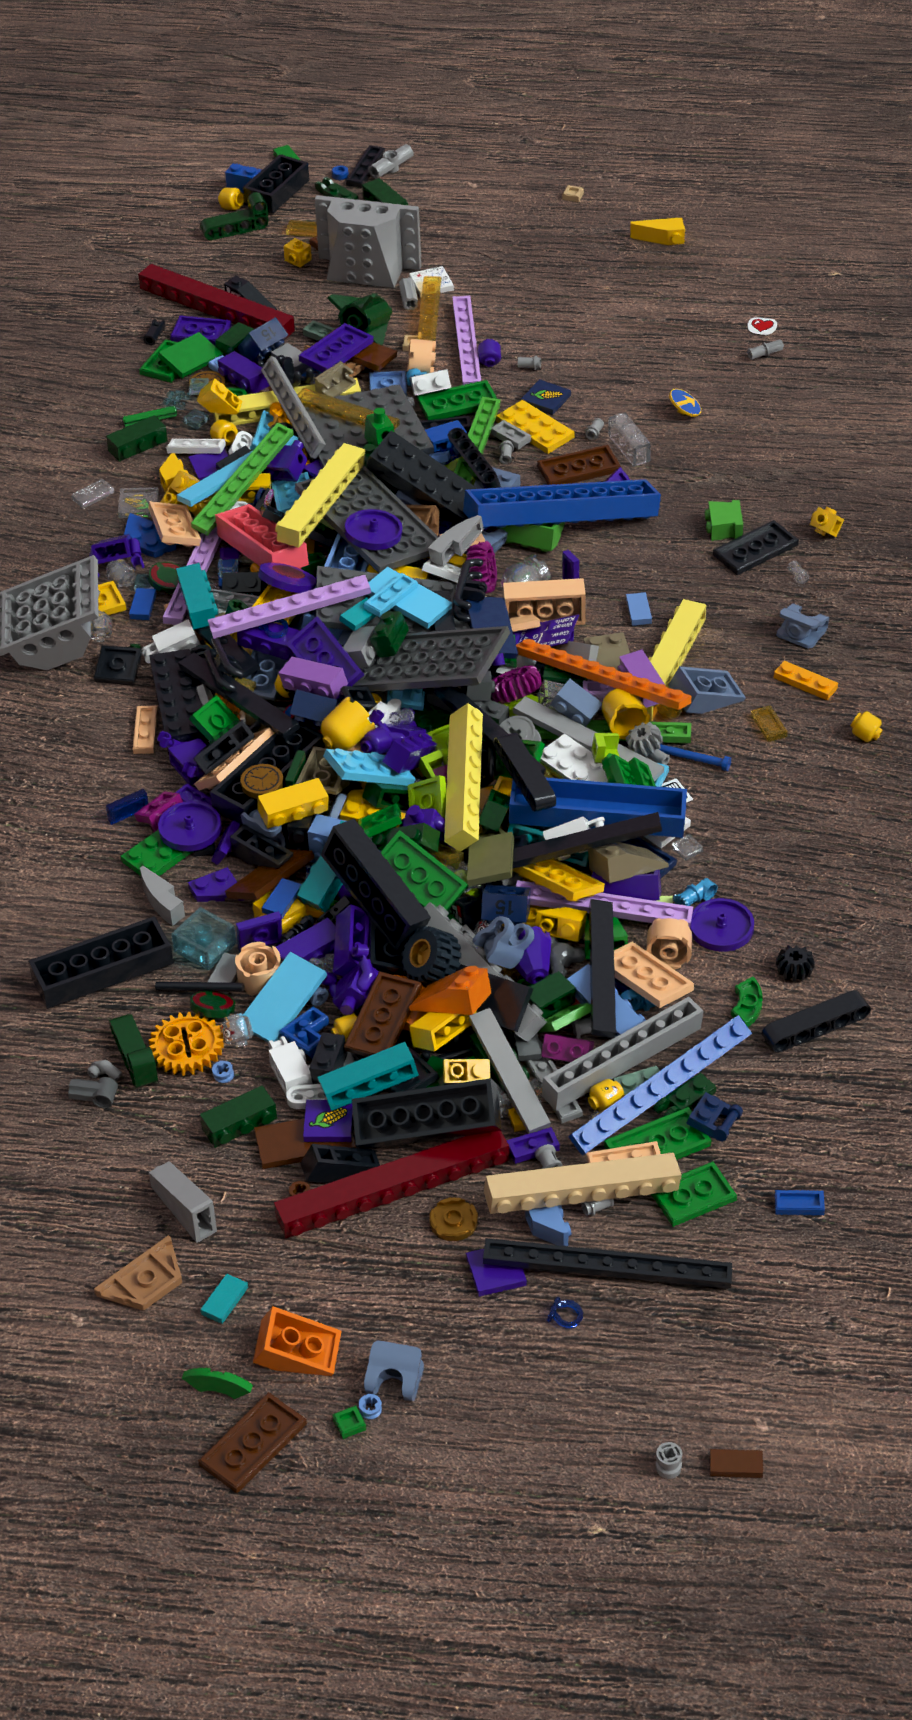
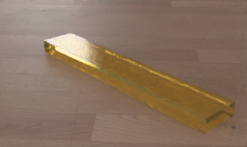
M424 276L418 339L436 341L441 277Z
M303 388L297 394L303 406L365 426L366 416L374 413L373 410ZM387 415L395 430L400 425V419Z

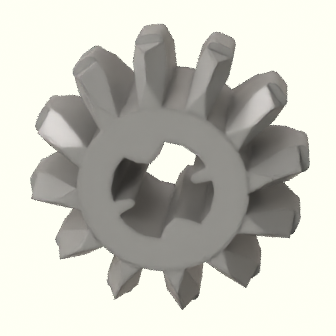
M642 722L639 726L635 725L633 730L628 731L629 735L626 737L628 748L645 757L650 753L654 754V751L660 749V744L663 742L660 729L651 722L647 724Z

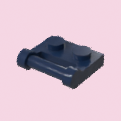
M705 1092L689 1116L686 1124L718 1141H725L735 1120L742 1116L743 1109L736 1104L729 1105L716 1096ZM721 1114L727 1116L721 1126L717 1127L714 1125Z

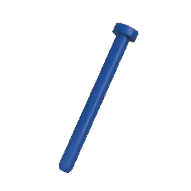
M660 744L659 750L668 755L720 766L723 771H728L731 765V757L725 756L723 759Z

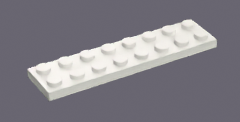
M563 734L543 750L540 763L561 779L596 782L608 781L602 767L603 764L595 763L592 752L566 734ZM686 816L684 831L688 827H690L691 820L688 819ZM654 835L644 836L660 848H663L675 838Z

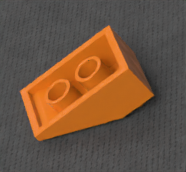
M468 966L429 984L409 1006V1010L473 1015L491 994L487 968Z
M272 1306L261 1319L253 1363L275 1371L332 1376L335 1370L341 1330Z

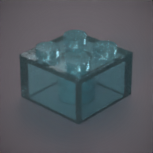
M199 907L172 933L174 952L208 971L221 959L224 952L228 953L237 944L235 925L202 907Z

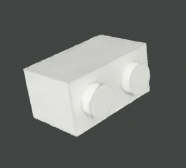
M447 369L410 377L414 396L451 388Z

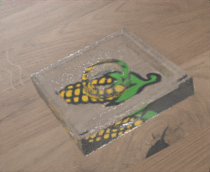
M158 487L121 488L118 518H128L130 513L140 517H151L148 509L149 501L158 502Z

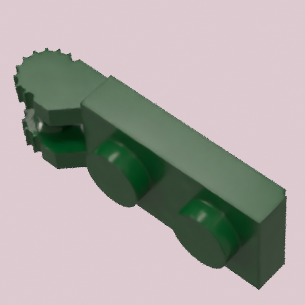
M328 177L323 178L322 182L318 181L314 185L316 190L323 194V196L358 200L357 194L333 183L332 179Z
M699 1073L666 1097L658 1100L653 1109L656 1113H661L668 1109L664 1116L687 1107L691 1110L697 1106L705 1092L713 1095L716 1092L717 1086L702 1073Z

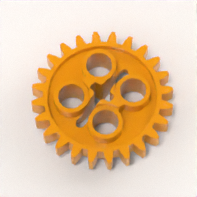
M181 1012L178 1014V1018L170 1015L169 1022L161 1020L162 1026H155L156 1032H151V1039H149V1047L152 1050L155 1062L157 1061V1067L164 1066L165 1072L172 1069L173 1075L178 1071H181L182 1076L186 1074V1071H190L194 1075L195 1069L203 1072L204 1065L211 1068V1061L217 1062V1055H222V1048H224L223 1033L220 1030V1026H216L215 1020L209 1021L205 1016L201 1019L200 1013L194 1017L191 1016V1012H188L185 1017H183ZM182 1030H186L191 1054L190 1058L186 1054Z

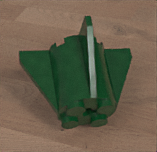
M376 293L362 298L336 294L328 296L327 299L340 311L338 319H340L339 327L346 323L372 335L374 343L383 345L392 308L381 296Z

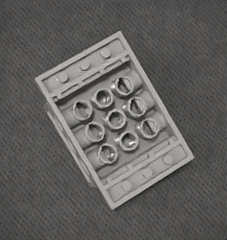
M316 195L315 212L319 259L329 260L327 280L395 288L403 268L420 270L421 244L418 206Z
M94 555L0 592V656L10 653L19 665L43 670H50L83 657L91 638L92 620L99 618L98 560Z

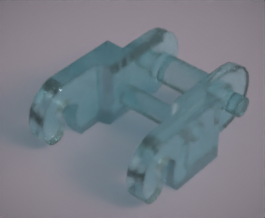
M168 391V398H164L163 403L166 406H175L176 409H184L186 406L185 402H182L180 405L179 400H189L190 394L187 393L185 396L184 391Z
M219 559L218 575H220V579H222V573H238V559H236L232 567H223L222 559ZM223 570H232V572H223Z

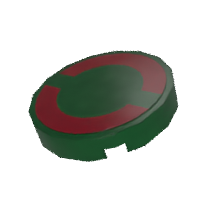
M158 562L152 565L148 573L150 585L160 592L164 590L169 594L174 593L179 583L176 568H180V566L172 562Z
M198 992L190 997V1009L198 1014V1011L202 1012L203 1016L207 1018H226L230 1013L233 1014L235 1012V1000L219 992Z

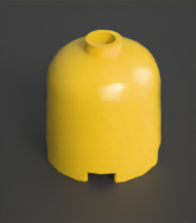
M616 688L611 690L602 701L601 709L611 732L618 733L620 739L626 740V737L629 735L628 731L633 730L635 725L639 726L642 722L647 724L650 721V715L645 705L636 695Z
M346 697L323 719L321 732L324 738L322 740L329 748L334 747L335 749L339 748L347 751L361 741L367 732L375 729V723L372 722L370 724L367 719L370 714L356 700L352 703L350 702V697Z

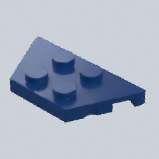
M132 513L129 514L124 535L130 534L131 538L138 539L141 553L157 558L166 552L176 550V545L179 544L167 545L161 542L153 521Z

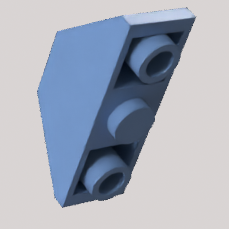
M561 1205L525 1210V1218L533 1236L555 1245L568 1246V1237L571 1236V1229L569 1223L564 1222L562 1218L564 1214Z

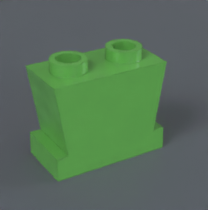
M732 500V503L708 501V509H705V521H707L706 530L711 535V541L728 538L736 539L743 535L740 500Z

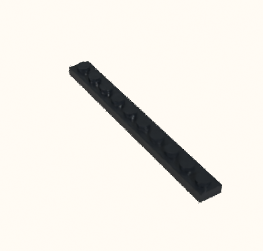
M485 1238L483 1264L728 1289H731L733 1263L490 1238Z

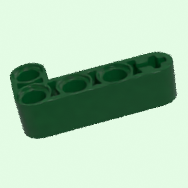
M254 192L248 197V209L203 219L200 223V229L207 240H217L264 229L269 222L267 204L260 193Z
M132 1014L109 1020L113 1038L134 1087L139 1088L158 1082L154 1055L151 1048L145 1046Z

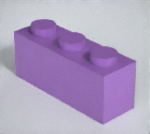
M642 649L619 657L620 665L618 666V671L631 673L638 678H646L656 684H664ZM639 697L646 708L659 704Z
M291 657L279 671V676L285 689L294 691L297 689L336 699L339 696L340 688L348 685L343 668L301 658Z

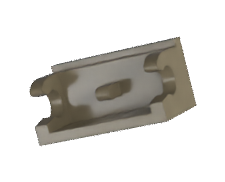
M338 362L314 378L316 394L325 399L339 396L356 385V380L348 375V373L353 374L354 371L344 365L343 362Z

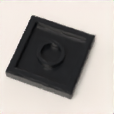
M102 645L94 681L98 683L135 685L142 649Z

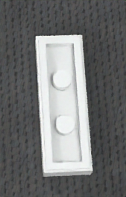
M171 439L166 449L167 453L221 454L226 443L225 439Z

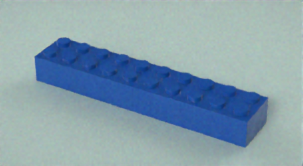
M646 479L465 490L463 512L468 518L477 515L481 516L483 529L490 526L504 528L506 525H515L521 527L525 524L596 522L603 519L614 521L619 518L631 520L635 517L648 519L651 516H658L661 494Z

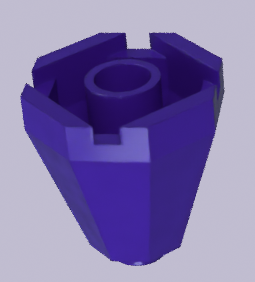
M538 926L531 927L534 931V939L524 950L520 962L514 967L531 984H536L549 975L552 939L549 932H542V928ZM525 930L520 933L519 940L524 938Z

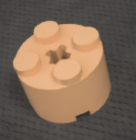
M410 339L407 371L415 368L421 372H434V367L431 366L435 364L436 341Z
M672 918L655 919L647 932L646 951L674 970L681 968V965L686 961L688 963L692 955V931L687 921Z
M253 942L242 947L241 952L235 957L238 983H244V990L248 995L259 994L281 965L278 949L274 946H266L264 942Z

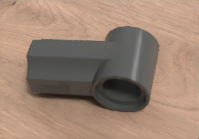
M102 1077L98 1081L71 1079L68 1092L69 1099L91 1101L99 1108H110L118 1089V1083L108 1077Z

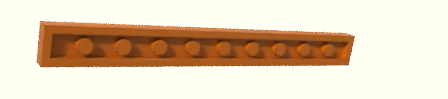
M525 639L521 643L516 644L518 655L613 688L624 690L630 694L676 710L691 704L692 696L683 693L681 690H674L666 687L664 684L650 682L646 678H638L631 673L618 671L614 667L600 665L597 661H589L583 659L582 656L568 654L564 650H557L551 648L550 645L536 643L532 639Z

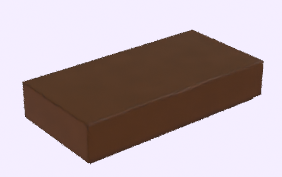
M710 1449V1476L763 1478V1450Z

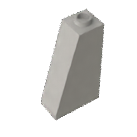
M168 1161L149 1172L152 1189L196 1243L217 1232L213 1201L178 1168Z

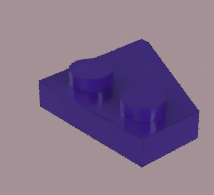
M226 867L189 881L188 887L197 902H208L211 900L217 902L225 901V898H227L225 891L237 883L229 868Z

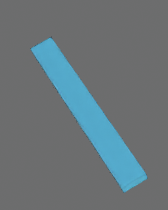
M293 435L286 445L291 446L294 440H298V437ZM251 452L177 494V501L192 507L216 493Z

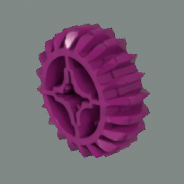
M479 542L476 545L470 546L467 549L466 555L467 560L473 558L483 560L481 567H471L469 572L478 571L483 574L482 579L473 580L484 582L488 587L485 594H488L495 590L497 582L495 553L490 542Z
M529 665L512 669L493 678L492 681H495V692L491 693V700L497 703L500 701L502 704L510 703L535 692L542 684L539 671H537L535 666Z

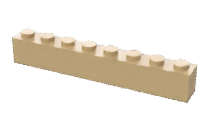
M674 1153L488 1175L485 1178L484 1194L490 1214L507 1213L678 1191L682 1174Z

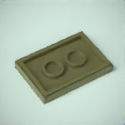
M512 832L479 838L477 842L469 846L467 871L469 886L512 878L514 836Z

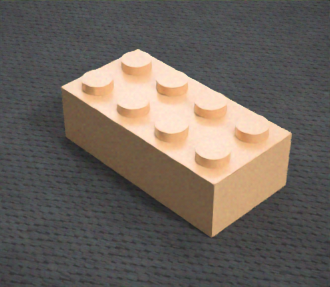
M584 578L503 583V598L505 599L509 619L534 614L540 619V622L579 614L575 625H585L586 594Z

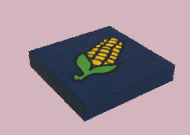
M539 379L521 400L526 401L542 412L553 415L571 396V390Z

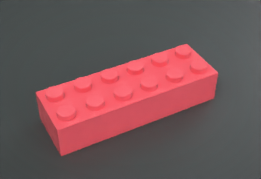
M247 504L215 514L217 535L257 565L281 563L299 569L309 565L307 543L303 542L297 548L278 542L277 532H275L277 523L262 517L260 511L252 505Z

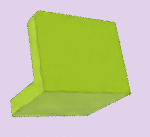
M594 733L591 751L595 763H602V760L609 753L619 756L617 748L620 737L618 733Z
M440 750L420 758L419 769L427 779L436 777L432 769L442 766L443 755Z

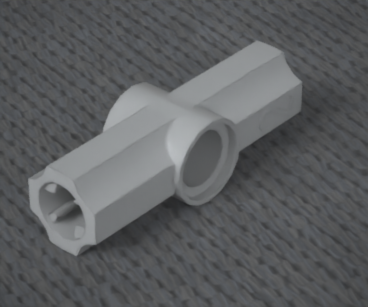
M407 144L395 151L388 150L384 152L382 159L368 168L369 173L374 179H378L387 172L395 173L399 170L400 164L414 156V152Z

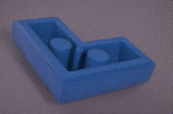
M313 1006L279 1030L281 1037H285L288 1043L295 1041L298 1049H303L305 1055L313 1059L321 1037L318 1032L329 1024V1018Z

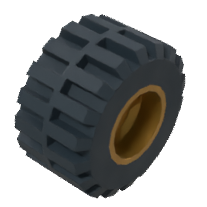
M423 926L421 929H416L414 934L409 936L408 942L404 945L405 949L402 951L403 960L401 963L404 966L403 972L407 974L406 977L427 986L455 973L456 968L460 966L459 959L461 958V953L459 951L461 946L458 944V939L451 933L431 926Z

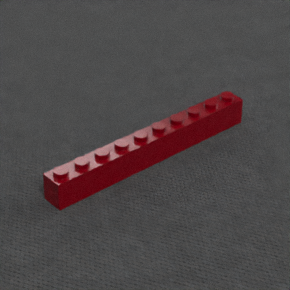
M150 264L138 274L140 289L214 317L231 320L233 324L239 322L256 329L276 317L288 333L286 339L295 331L294 316L162 267Z
M501 1131L464 1136L274 1202L275 1216L285 1238L298 1236L303 1232L321 1228L338 1220H344L360 1212H367L380 1205L389 1204L403 1197L412 1196L423 1190L435 1188L443 1183L458 1180L463 1176L478 1173L495 1165H501L509 1161V1144Z

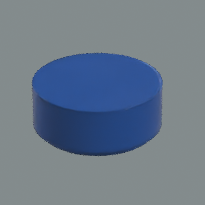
M335 166L332 169V178L336 180H344L349 176L348 168L345 166Z

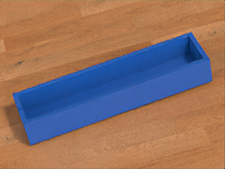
M545 777L555 793L556 806L534 812L514 780H512L509 824L556 827L584 816L588 821L604 817L605 821L603 823L608 825L658 812L662 831L649 835L683 838L687 789Z

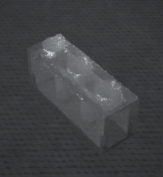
M619 413L609 417L608 435L633 467L650 462L651 443L627 413Z

